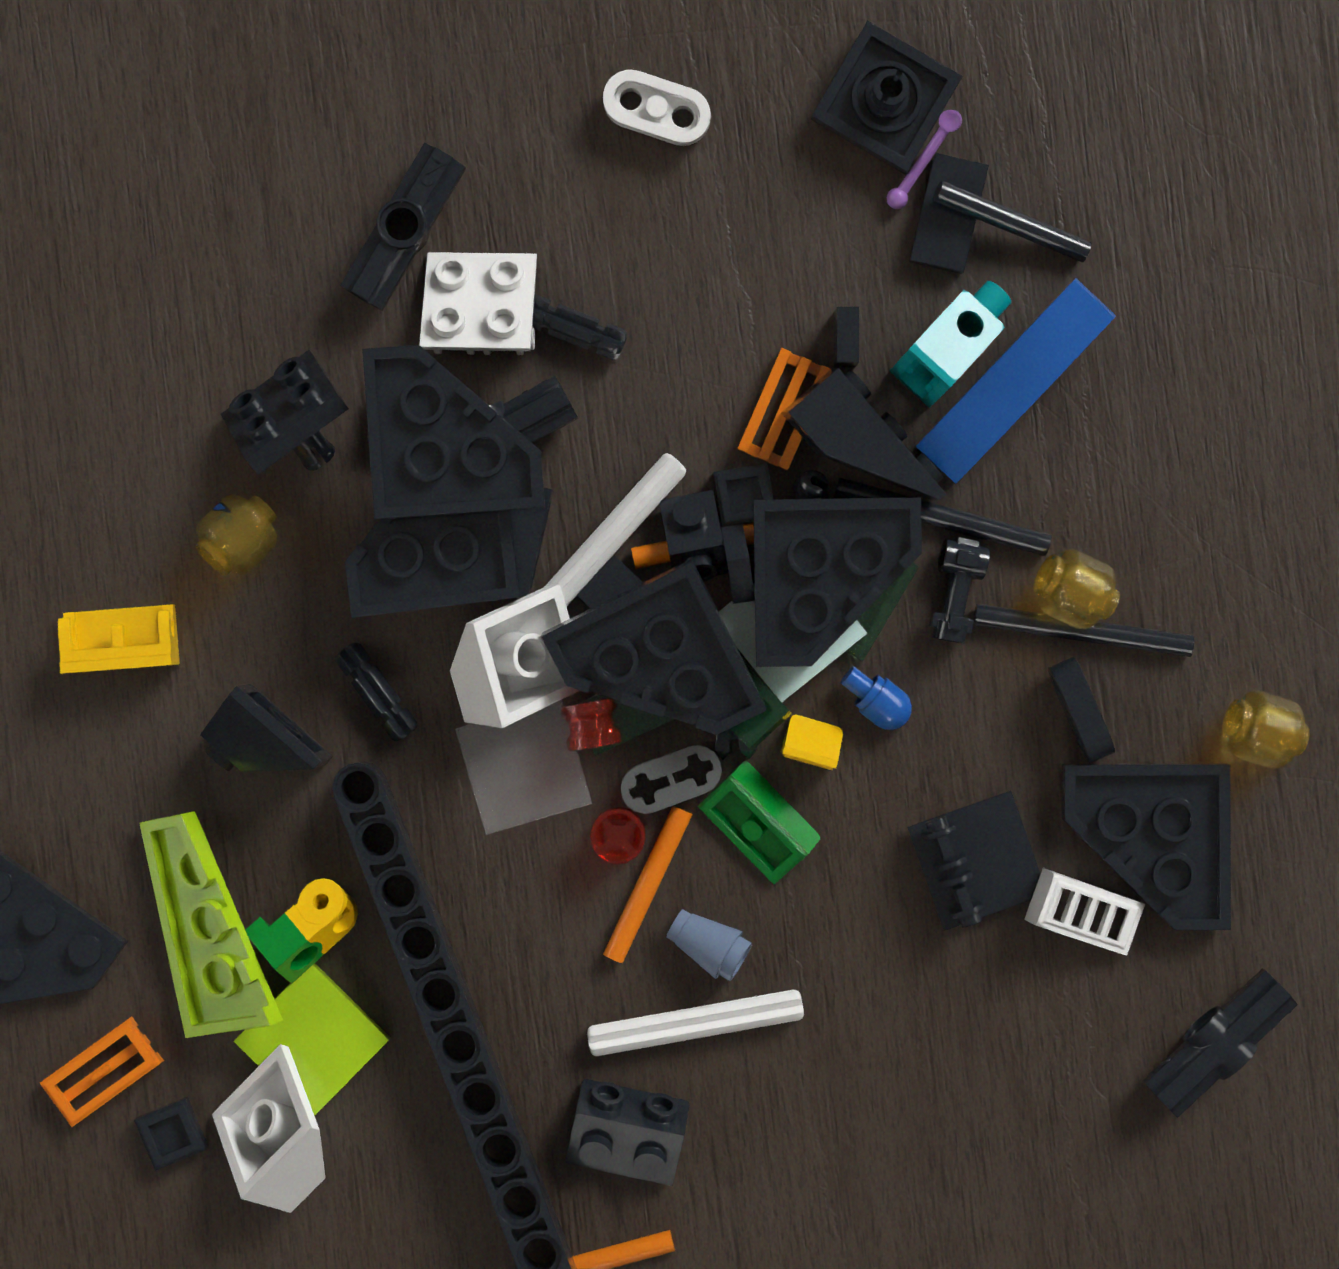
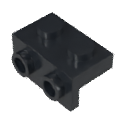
M584 1079L581 1085L565 1163L673 1186L684 1141L690 1103L687 1100L674 1098L667 1094H655L618 1086L611 1082Z

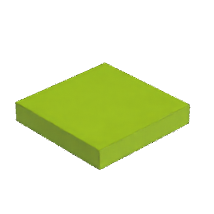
M314 963L295 982L290 983L275 999L283 1018L282 1022L271 1026L245 1029L233 1042L258 1066L280 1044L288 1046L315 1116L391 1037Z

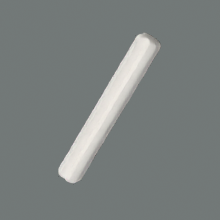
M663 454L544 587L552 583H559L567 607L685 476V467L671 454Z
M788 990L592 1025L588 1028L587 1037L592 1055L602 1056L798 1021L803 1018L804 1009L799 991Z

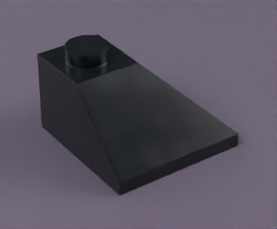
M252 684L236 686L200 734L210 743L206 747L205 752L227 771H230L234 766L241 772L311 770L326 765L333 757Z

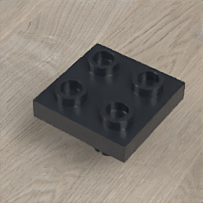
M867 20L814 111L811 120L906 175L963 76Z
M308 350L299 357H292L284 361L275 370L274 375L257 388L246 390L236 396L230 403L229 408L221 413V416L245 460L256 474L259 475L292 450L303 462V466L309 471L322 467L311 448H315L324 461L328 463L334 456L335 447L332 443L328 442L320 430L349 408L322 365L312 352Z

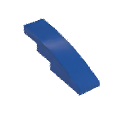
M1075 278L926 434L916 447L956 484L1073 363L1116 315Z

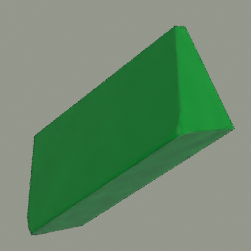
M743 761L697 806L773 885L803 860L820 840L819 834L747 761Z

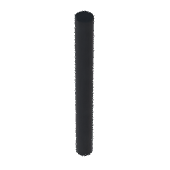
M839 478L834 499L913 498ZM921 500V523L1046 556L1048 553L1052 535Z
M976 604L974 611V626L1191 657L1194 649L1193 635Z

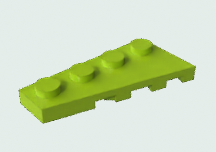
M195 811L140 822L185 1038L265 1027L282 1022L283 1018Z

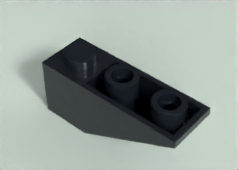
M839 368L831 369L781 413L816 455L929 499L941 500L947 495L938 485L943 479L940 471L925 455L920 454L917 458L914 457L902 443L908 437L904 429L889 413L885 412L881 416L878 415L866 401L872 395L870 390L851 370L843 374Z

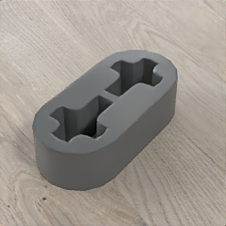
M699 744L686 746L637 764L629 769L624 775L621 784L622 798L626 805L635 812L647 814L662 810L714 789L720 781L722 773L721 762L716 753L707 746ZM697 754L701 761L710 760L712 762L713 769L706 772L707 782L697 785L693 778H686L675 782L672 773L688 767V756ZM640 773H645L649 780H655L667 775L670 785L657 789L654 792L655 801L649 804H645L641 796L633 798L629 790L637 785L636 775Z

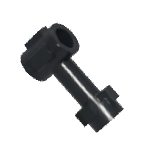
M956 537L955 541L945 539L942 543L938 558V571L949 573L950 575L943 612L931 613L929 626L934 627L932 638L965 644L966 633L972 634L974 620L964 617L971 578L984 579L990 558L989 548L979 546L980 541Z

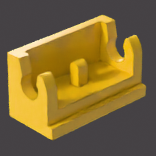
M175 604L63 613V618L58 619L60 674L180 664Z

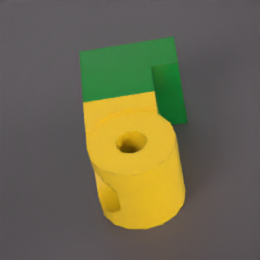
M317 879L305 886L300 893L298 903L287 910L272 925H269L264 919L259 917L245 931L248 938L271 966L292 984L352 929L358 916L357 905L354 899L333 880Z

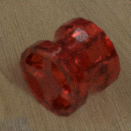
M607 698L560 707L561 717L568 722L570 735L566 739L567 751L583 750L622 742L620 730L613 726L612 714L616 709L614 699Z
M613 807L599 814L593 823L590 837L592 847L600 858L609 863L623 864L636 858L642 851L646 833L644 823L639 815L628 808Z

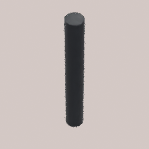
M940 181L935 190L934 202L1079 262H1084L1090 252L1091 242L952 184Z

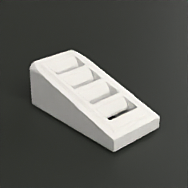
M1043 868L1024 920L1053 932L1127 956L1145 904ZM1065 888L1071 892L1061 920L1053 917ZM1081 896H1088L1089 898L1079 926L1072 925ZM1103 901L1107 905L1097 933L1090 931V927L1099 902ZM1121 907L1127 909L1115 940L1107 936L1117 908Z

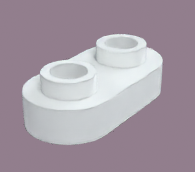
M624 70L616 73L609 79L604 88L603 104L606 114L615 124L680 146L698 142L709 128L711 118L709 104L701 93L692 88L637 70ZM627 92H635L641 97L642 101L638 108L627 110L620 103L621 97ZM686 109L692 113L694 120L691 125L682 128L674 124L672 116L677 110Z

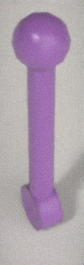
M946 110L940 115L939 129L899 187L893 188L888 192L887 203L891 208L901 209L907 204V193L948 133L954 132L961 127L962 117L958 111Z

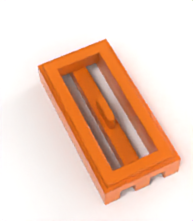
M781 348L737 450L788 471L802 436L794 428L783 455L779 456L772 452L786 421V418L781 413L794 402L806 373L816 377L815 384L831 369ZM788 364L795 367L796 370L761 448L752 444V441L784 368Z
M132 1016L40 1082L43 1089L71 1127L164 1061L158 1052L155 1053L150 1046L151 1042L145 1034L142 1035L137 1028L138 1024ZM125 1034L132 1042L129 1046L62 1093L57 1086L60 1081ZM138 1052L145 1060L143 1063L75 1111L70 1104L71 1100Z

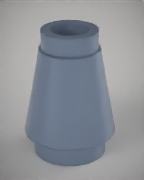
M684 909L677 915L666 938L675 942L676 946L713 978L717 979L720 975L729 981L737 974L752 946L751 942L742 937L743 931L696 914H690Z

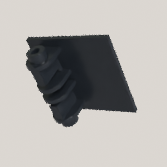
M1011 790L907 827L944 931L959 925L964 928L983 921L982 917L1032 899L1040 877V871Z

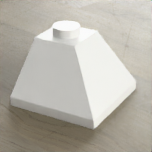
M552 583L466 623L450 669L464 722L504 728L580 691L566 686L541 638L542 632L570 619L559 583Z
M280 1044L214 1111L212 1116L241 1199L291 1213L325 1179V1170L318 1124L288 1046Z

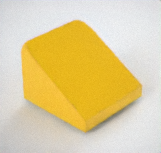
M792 715L780 752L786 758L833 770V768L836 769L838 764L843 731L835 725L800 715Z

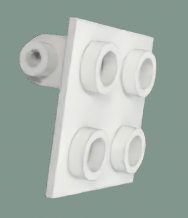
M428 252L420 346L424 350H434L435 354H441L442 350H467V354L474 355L475 351H483L484 355H490L491 351H516L517 355H523L524 351L534 350L535 329L532 328L537 254Z

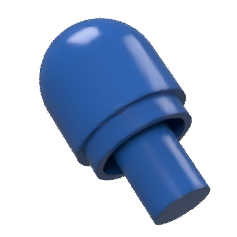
M854 666L842 678L840 683L857 696L854 705L859 708V712L879 728L896 730L904 726L910 719L912 704L909 696L888 678L876 675L870 679Z

